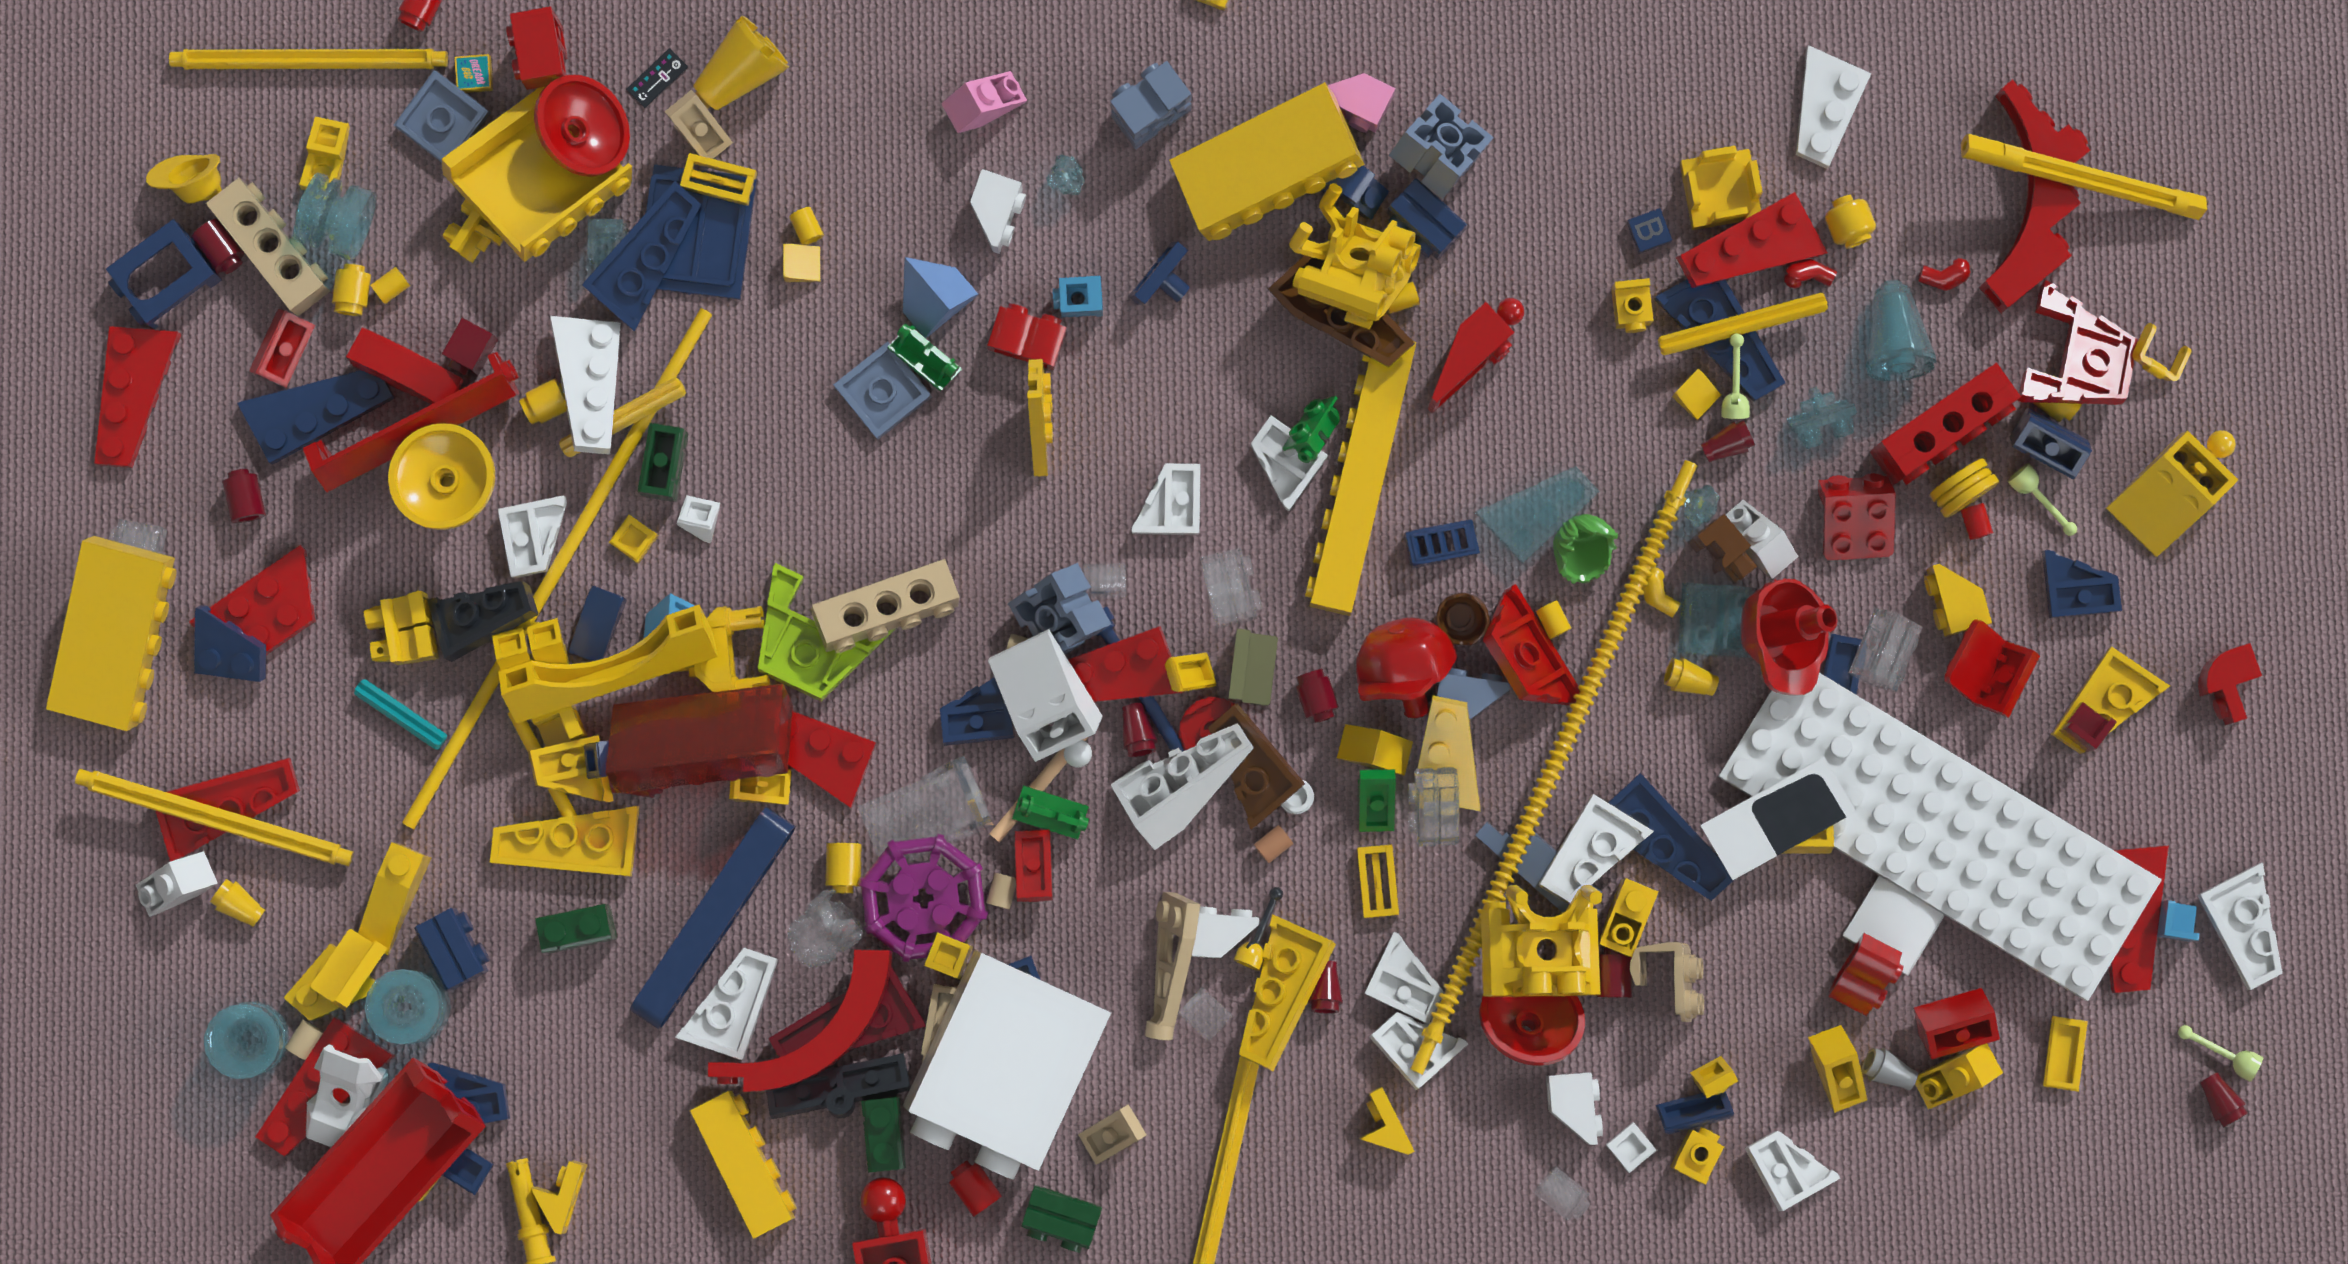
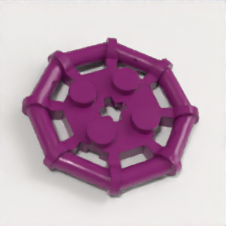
M938 833L936 837L903 841L892 839L887 842V848L864 877H860L858 881L862 892L866 924L863 928L866 934L871 933L901 956L902 961L908 963L912 959L927 958L933 943L915 945L916 936L919 934L938 932L964 943L983 919H987L988 915L984 904L981 870L983 868L980 862L975 863L945 840L944 835ZM931 851L929 861L908 863L905 857L906 854ZM942 854L961 870L955 875H952L950 872L948 873L937 863L940 855ZM894 860H896L901 868L893 880L889 883L879 880ZM967 880L970 904L959 903L957 883ZM921 888H925L926 893L933 894L934 897L933 900L928 901V906L921 907L919 902L913 901V896H917ZM876 891L887 892L889 912L880 916L878 913ZM957 912L967 915L951 936L945 927L953 920ZM894 920L902 929L907 930L909 933L906 942L887 929L885 925Z

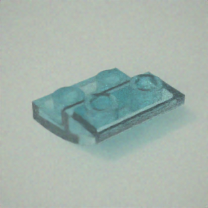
M1691 582L1682 583L1678 653L1752 658L1741 644V612L1746 599L1756 592L1758 588L1734 585L1717 586Z

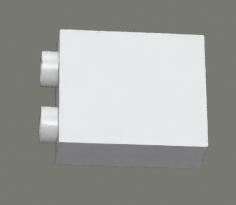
M975 950L904 1101L903 1106L907 1111L917 1115L910 1133L946 1150L950 1149L956 1134L979 1143L982 1147L975 1162L1014 1180L1021 1163L1039 1171L1111 1013Z

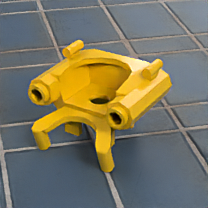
M1332 183L1319 203L1320 211L1331 225L1328 234L1329 241L1319 244L1307 240L1313 228L1308 223L1302 222L1289 243L1290 248L1295 253L1325 260L1322 269L1310 265L1305 268L1299 267L1293 280V287L1298 289V294L1348 311L1345 316L1346 322L1370 330L1373 321H1377L1380 317L1384 316L1408 282L1411 273L1418 263L1421 245L1414 243L1415 232L1398 227L1397 221L1392 220L1384 232L1357 223L1358 208L1353 207L1346 218L1342 217L1334 206L1342 193V188L1336 183Z
M1510 885L1507 887L1505 895L1518 924L1510 925V909H1506V902L1485 903V910H1481L1482 985L1484 997L1600 995L1597 909H1593V904L1596 905L1602 901V893L1592 885H1583L1578 889L1566 911L1555 917H1542L1530 910L1527 903V892L1517 885ZM1543 939L1551 940L1556 947L1555 956L1549 961L1541 959L1537 953V945Z

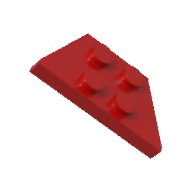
M299 545L210 606V613L225 623L228 621L234 623L246 635L253 636L266 644V655H268L316 622L314 605L311 603L310 595L312 592L311 581L307 572V550L304 546ZM195 617L189 621L193 627H195Z
M1516 584L1512 585L1502 594L1483 638L1484 643L1519 700L1569 706L1570 704H1575L1576 699L1574 695L1580 694L1577 682Z

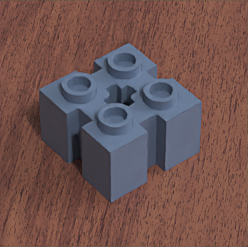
M1168 61L1160 66L1158 63L1152 64L1141 73L1142 81L1135 86L1126 83L1112 94L1114 98L1110 100L1111 117L1135 150L1156 136L1164 127L1170 126L1192 110L1190 102L1192 101V94Z
M1439 94L1426 108L1421 117H1418L1407 129L1389 156L1410 173L1414 168L1425 176L1421 182L1443 199L1477 161L1494 137L1473 120L1469 124L1465 123L1458 117L1461 110Z
M1078 563L1051 573L1035 584V588L1023 592L1008 603L1021 628L1028 626L1033 636L1049 629L1065 655L1083 644L1084 640L1097 635L1112 625L1098 600L1091 602L1086 593L1091 586Z

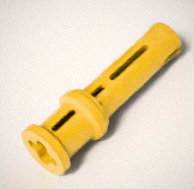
M528 1158L516 1160L517 1162H508L506 1167L521 1225L517 1236L518 1240L523 1242L527 1262L524 1264L554 1263L556 1258L551 1255L546 1235L549 1233L548 1226L546 1227V1223L542 1224L537 1200L531 1190L534 1186Z

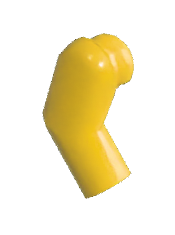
M1657 567L1651 568L1652 576L1646 578L1648 585L1642 587L1644 600L1650 606L1673 618L1681 603L1665 594L1663 583L1665 575L1663 571Z

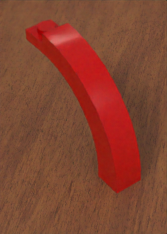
M854 950L853 971L845 998L830 1023L809 1043L785 1056L768 1061L754 1063L708 1062V1077H717V1084H738V1077H743V1092L766 1091L802 1082L834 1064L856 1044L873 1021L887 989L891 971L892 951Z

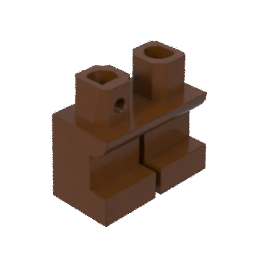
M1725 514L1714 519L1688 541V544L1696 553L1706 548L1716 559L1712 565L1714 574L1722 570L1733 584L1738 580H1742L1757 567L1745 552L1751 545Z

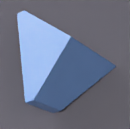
M905 257L903 313L921 335L927 338L976 298L978 293L955 267Z

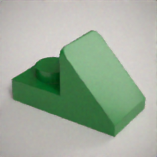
M1395 769L1360 770L1358 779L1359 832L1394 831Z

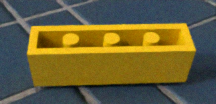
M727 1091L690 1110L753 1239L794 1219L795 1216L792 1211L797 1209L796 1204L788 1190L782 1192L776 1180L781 1177L780 1172L772 1158L766 1160L760 1148L765 1145V1142L756 1126L750 1127L745 1117L749 1110L741 1094L735 1096L733 1091Z

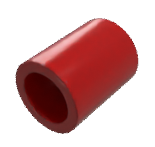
M1984 503L1960 510L1970 541L1994 533Z

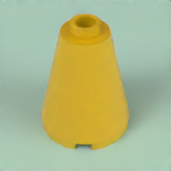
M743 15L735 21L693 84L696 90L695 94L707 109L712 107L715 110H719L789 68L787 60L767 36L763 37L756 31L758 27Z

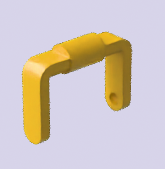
M2148 323L2144 327L2133 351V359L2141 364L2145 371L2157 379L2177 381L2188 361L2191 349L2187 346L2181 347L2170 371H2168L2165 366L2153 358L2145 356L2156 332V326Z

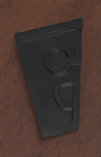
M524 581L488 587L482 592L472 594L466 592L454 594V597L446 599L438 597L427 599L443 658L450 662L493 640L492 635L510 631L539 615L530 585Z

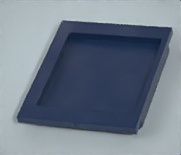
M654 164L646 212L674 181L680 185L684 168ZM697 170L744 183L747 178L729 173ZM690 177V182L741 195L743 192L742 190ZM757 177L753 183L754 187L749 197L748 206L687 191L701 205L656 290L741 300Z

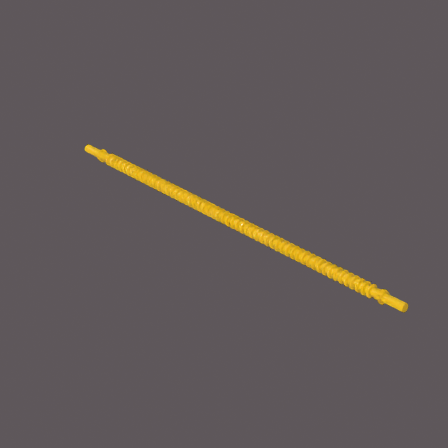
M1684 460L1671 491L1667 490L1664 495V507L1662 510L1657 511L1659 518L1653 520L1655 527L1649 529L1651 536L1644 539L1647 545L1640 548L1643 554L1636 557L1639 563L1632 566L1634 574L1628 575L1630 583L1624 584L1626 592L1620 593L1622 601L1615 603L1618 610L1611 612L1614 618L1612 621H1607L1610 627L1608 630H1603L1605 638L1599 640L1601 647L1594 650L1597 656L1590 659L1593 665L1586 668L1589 673L1588 676L1582 677V680L1585 681L1584 685L1578 686L1580 694L1574 695L1576 703L1570 704L1572 712L1565 714L1568 720L1561 723L1564 729L1562 732H1557L1559 740L1553 741L1555 749L1549 751L1551 758L1544 761L1547 767L1540 770L1543 775L1541 778L1536 779V782L1539 783L1538 787L1532 788L1534 796L1528 797L1530 805L1523 807L1526 813L1519 816L1522 822L1520 825H1515L1517 833L1511 834L1513 842L1512 844H1507L1509 851L1502 854L1505 860L1498 863L1501 868L1500 871L1494 872V875L1497 876L1496 880L1490 881L1492 889L1485 892L1488 898L1481 900L1484 906L1482 909H1477L1480 915L1478 918H1473L1475 926L1474 928H1469L1471 932L1470 937L1464 938L1467 944L1460 947L1463 953L1461 956H1456L1458 964L1452 965L1454 973L1447 976L1450 982L1443 985L1446 990L1444 993L1439 994V997L1442 998L1441 1002L1435 1003L1437 1011L1430 1013L1433 1019L1428 1027L1423 1029L1421 1034L1424 1036L1423 1041L1410 1067L1411 1070L1423 1075L1436 1044H1441L1444 1038L1442 1033L1445 1024L1451 1023L1448 1017L1450 1014H1455L1453 1006L1454 1004H1459L1457 1000L1458 995L1464 994L1461 988L1468 985L1465 979L1467 976H1472L1470 968L1476 967L1474 959L1481 956L1478 953V950L1482 948L1481 910H1485V903L1506 901L1503 895L1509 882H1514L1512 878L1513 873L1519 872L1516 866L1523 863L1520 857L1522 854H1527L1525 846L1531 845L1529 837L1535 836L1533 828L1540 825L1537 819L1544 816L1541 811L1543 808L1548 807V804L1545 802L1547 799L1552 798L1550 791L1551 789H1556L1554 782L1561 779L1558 773L1565 770L1562 764L1564 761H1569L1567 753L1573 752L1571 744L1577 743L1575 735L1582 732L1579 726L1586 723L1583 718L1585 715L1590 714L1587 709L1589 706L1594 705L1592 698L1593 696H1598L1596 689L1597 687H1602L1600 680L1607 677L1604 671L1611 668L1608 662L1615 659L1613 651L1619 650L1617 642L1623 641L1621 633L1628 630L1625 624L1632 621L1629 615L1636 612L1633 607L1635 604L1640 603L1637 598L1639 595L1644 594L1642 587L1648 585L1646 578L1652 576L1650 569L1657 566L1654 560L1661 557L1658 551L1665 548L1662 542L1669 539L1667 531L1673 530L1671 522L1677 521L1675 514L1686 501L1684 494L1697 468V465L1691 461Z

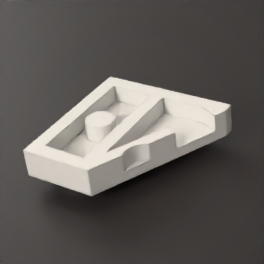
M1270 416L1251 442V447L1282 505L1287 511H1290L1328 458V455L1320 451L1316 460L1303 463L1298 459V453L1294 448L1283 451L1282 447L1289 438V431L1291 429L1273 416Z
M1165 463L1156 484L1132 526V534L1199 535L1200 464Z
M564 495L498 509L511 578L548 572L567 504V499Z
M1393 932L1364 994L1429 1024L1432 1019L1430 1013L1435 1012L1437 1008L1435 1003L1440 1002L1439 994L1444 993V991L1429 975L1423 964L1405 944L1402 937L1398 933Z

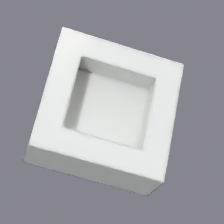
M1634 1122L1606 1144L1607 1148L1628 1173L1633 1171L1656 1151L1655 1147Z

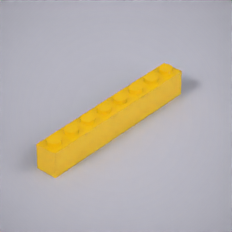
M1414 342L1415 344L1389 368L1363 354L1362 361L1368 362L1366 375L1358 374L1354 394L1359 395L1360 400L1358 408L1350 407L1346 428L1352 429L1349 442L1342 441L1338 462L1344 463L1341 476L1334 475L1329 494L1335 496L1336 499L1333 510L1326 508L1321 529L1328 530L1325 544L1320 542L1317 544L1313 563L1320 565L1317 577H1309L1305 597L1311 598L1309 607L1351 616L1417 342Z

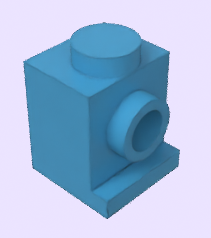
M1101 276L1059 278V288H1053L1054 309H1061L1062 318L1103 316ZM1075 294H1081L1085 300L1082 304L1075 305L1071 301L1072 297Z

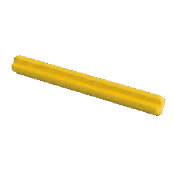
M1817 293L1663 335L1658 339V347L1662 355H1669L1731 338L1733 334L1742 335L1823 313L1828 309L1826 297L1823 293Z

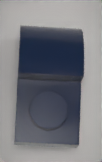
M1365 166L1357 168V171L1347 178H1336L1325 183L1326 186L1321 190L1325 194L1330 184L1336 183L1342 188V193L1338 199H1342L1351 208H1358V214L1369 220L1373 219L1389 193V190L1374 178L1375 174Z

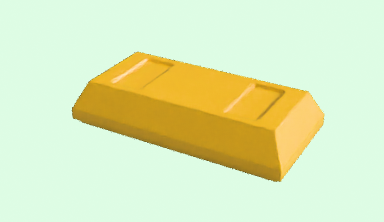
M1207 652L1170 657L1165 663L1173 691L1183 692L1217 686Z
M2052 1016L2043 1080L2044 1087L2079 1092L2088 1021Z

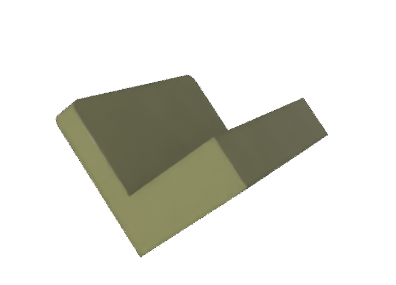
M1237 628L1229 701L1263 706L1270 705L1278 643L1276 636L1251 633V630Z

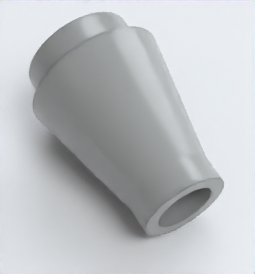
M1872 1048L1867 1053L1862 1065V1073L1868 1076V1080L1902 1087L1906 1090L1913 1088L1918 1077L1916 1070L1911 1069L1885 1048L1880 1050Z

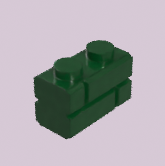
M649 423L637 491L642 497L677 502L685 458L683 449L687 447L689 435L684 428Z
M609 904L535 918L540 948L544 954L597 944L598 942L603 943L617 940L612 909Z
M892 1097L861 1101L862 1115L865 1117L863 1125L868 1173L905 1169L906 1159L900 1098Z
M1035 1185L1021 1227L1028 1229L1026 1235L1047 1242L1048 1236L1062 1240L1060 1247L1081 1253L1082 1247L1090 1248L1103 1207Z

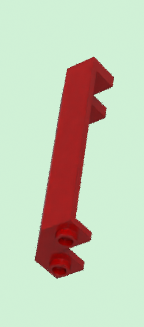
M498 352L488 355L494 373L334 455L329 452L322 440L304 447L303 450L312 473L327 493L392 460L398 446L418 429L432 424L444 423L458 426L519 395L520 393L514 382L519 379V375L510 359L503 361Z
M413 1057L270 1214L277 1227L275 1230L276 1235L286 1244L292 1245L294 1242L305 1248L313 1264H362L486 1127L475 1107L465 1097L459 1099L450 1089L445 1087L448 1081Z

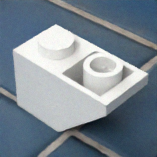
M982 169L970 202L992 251L1000 254L1002 246L1008 247L1011 242L1015 227L1010 226L1014 213H1021L1026 200V194L1022 193L1021 182Z
M1742 500L1726 514L1751 545L1745 551L1747 555L1757 565V568L1771 579L1798 558L1784 531L1745 500Z
M203 851L168 862L136 884L139 900L146 908L149 917L203 894L218 883Z
M1200 907L1192 957L1221 959L1259 925V918L1252 917V910L1231 909V916L1217 915V908Z
M1590 1072L1546 1076L1549 1112L1586 1144H1598L1597 1137L1603 1136L1601 1115H1595L1594 1101L1600 1100L1598 1079H1592Z

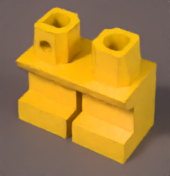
M416 591L394 599L380 600L381 605L364 611L367 629L373 630L385 627L386 640L370 643L372 661L392 662L396 665L439 659L434 628L430 627V625H433L427 602V599H429L428 594L423 591Z
M558 618L527 626L531 651L523 627L492 635L496 660L501 670L531 660L550 664H569Z

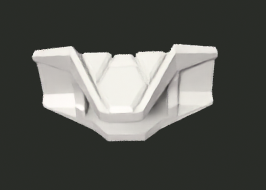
M329 1044L323 1048L314 1067L320 1071L321 1079L318 1093L307 1102L306 1137L332 1147L384 1090L389 1076L387 1069L382 1067L376 1069L369 1059L355 1058L335 1050ZM342 1088L350 1095V1103L343 1104L338 1102L333 1096V1089Z

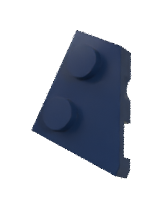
M2052 550L2042 551L2049 618L2122 611L2117 575L2104 570L2099 571L2081 561H2073L2060 556Z
M428 1063L430 1068L437 1071L448 1081L445 1087L450 1089L457 1098L465 1097L475 1107L484 1123L510 1119L504 1083L438 1063Z

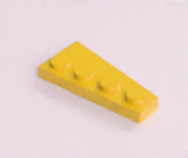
M639 806L494 827L490 863L632 877Z
M1272 914L1269 925L1271 927L1268 943H1265L1262 955L1264 962L1260 978L1256 980L1254 988L1256 993L1252 1010H1249L1239 1055L1268 1070L1274 1071L1336 944L1332 940Z

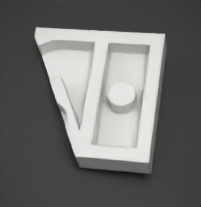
M1396 1012L1369 1037L1414 1089L1417 1090L1466 1047L1468 1043L1461 1038H1454L1442 1033L1444 1038L1441 1044H1436L1423 1075L1411 1070L1410 1067L1423 1041L1424 1036L1421 1035L1423 1029L1428 1027V1024H1421L1409 1016Z
M1774 1131L1745 1148L1778 1211L1786 1210L1840 1179L1838 1173L1820 1164L1814 1159L1813 1155L1804 1149L1798 1148L1791 1139L1780 1131Z

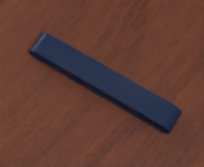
M768 807L763 809L633 1001L629 1009L631 1012L658 1030L663 1027L792 836L796 828L795 825Z

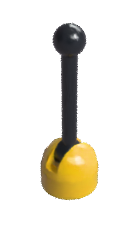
M1273 887L1269 892L1271 899L1253 941L1242 944L1233 959L1235 962L1250 969L1259 971L1263 963V949L1259 943L1276 902L1283 897V891L1279 887Z

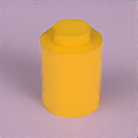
M826 843L825 886H832V893L853 894L854 887H861L858 885V881L861 877L862 844Z

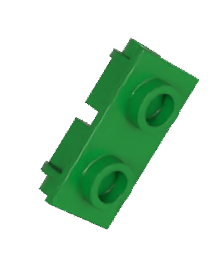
M905 323L897 332L898 337L887 347V349L940 392L962 370L956 364L954 358L950 359L916 331L914 325L908 326Z
M1337 396L1322 400L1317 398L1308 403L1304 408V415L1298 424L1289 431V438L1282 447V450L1286 451L1294 448L1298 453V459L1303 463L1316 460L1325 445L1323 440L1330 437L1340 422V413L1333 407L1338 399Z
M1023 785L1012 819L1078 840L1080 832H1085L1088 826L1089 818H1086L1089 806Z

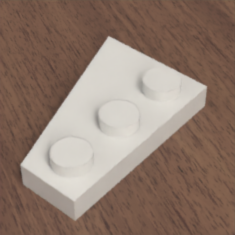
M1808 45L1805 53L1806 62L1802 83L1801 113L1799 114L1796 155L1828 169L1871 73Z
M1593 794L1578 816L1538 886L1569 904L1578 889L1583 885H1592L1654 831Z
M2259 863L2197 895L2247 990H2252L2282 974L2276 934L2272 929L2269 908H2271L2270 900L2265 889L2263 863Z
M743 948L675 1038L744 1060L779 959Z

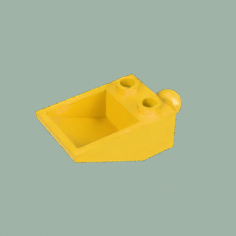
M2224 430L2215 431L2209 436L2206 449L2189 431L2180 433L2105 509L2155 557H2158L2215 505L2239 480L2217 459L2226 458L2234 452L2236 442L2233 435ZM2177 452L2185 456L2183 465L2174 459V455ZM2201 477H2207L2210 480V487L2208 489L2199 483Z

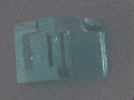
M588 219L587 260L592 267H598L627 235V224L623 219Z

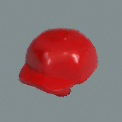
M1774 579L1773 582L1766 583L1761 589L1746 599L1741 612V644L1745 651L1761 666L1764 682L1770 690L1790 696L1804 695L1813 690L1818 681L1821 663L1827 655L1829 633L1837 627V614L1831 606L1824 604L1812 589L1796 579Z
M1415 617L1390 621L1372 629L1364 639L1356 660L1360 700H1402L1406 717L1418 719L1426 716L1430 709L1426 692L1433 684L1440 682L1447 676L1457 658L1456 651L1448 635L1434 623Z

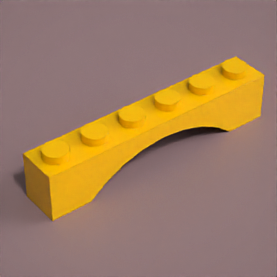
M699 604L666 615L657 628L642 641L608 658L577 664H550L531 660L498 671L501 696L517 724L697 663L705 662L718 656L714 634Z

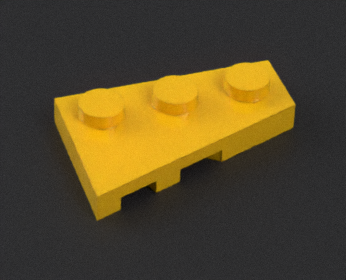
M2111 646L2107 649L2051 735L2079 754H2082L2085 750L2059 731L2079 703L2084 702L2105 719L2112 717L2116 720L2117 723L2111 730L2113 731L2127 718L2169 688L2170 685Z
M1432 695L1411 798L1481 812L1467 702Z

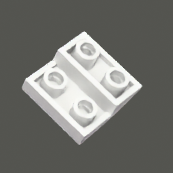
M1879 875L1843 936L1845 939L1856 944L1862 934L1866 933L1902 952L1900 964L1904 966L1902 973L1908 976L1944 918V914Z

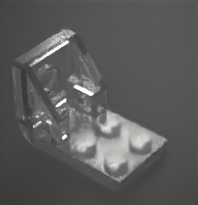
M965 756L952 760L924 775L920 781L857 806L878 858L887 848V842L892 839L903 841L936 837L938 833L944 835L947 843L954 844L995 826ZM931 851L906 854L905 857L907 862L930 854ZM894 860V862L886 871H889L899 866L896 860Z

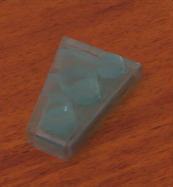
M1575 466L1488 507L1475 511V514L1523 564L1559 530L1563 522H1567L1568 519L1575 516L1600 491Z

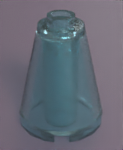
M1898 280L1882 283L1881 287L1874 293L1866 358L1867 375L1876 380L1891 381L1890 375L1901 374L1903 381L1921 377L1932 372L1935 369L1934 363L1937 364L1936 354L1909 286L1902 284Z

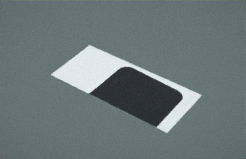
M1825 757L1705 822L1701 827L1730 877L1734 880L1857 811Z

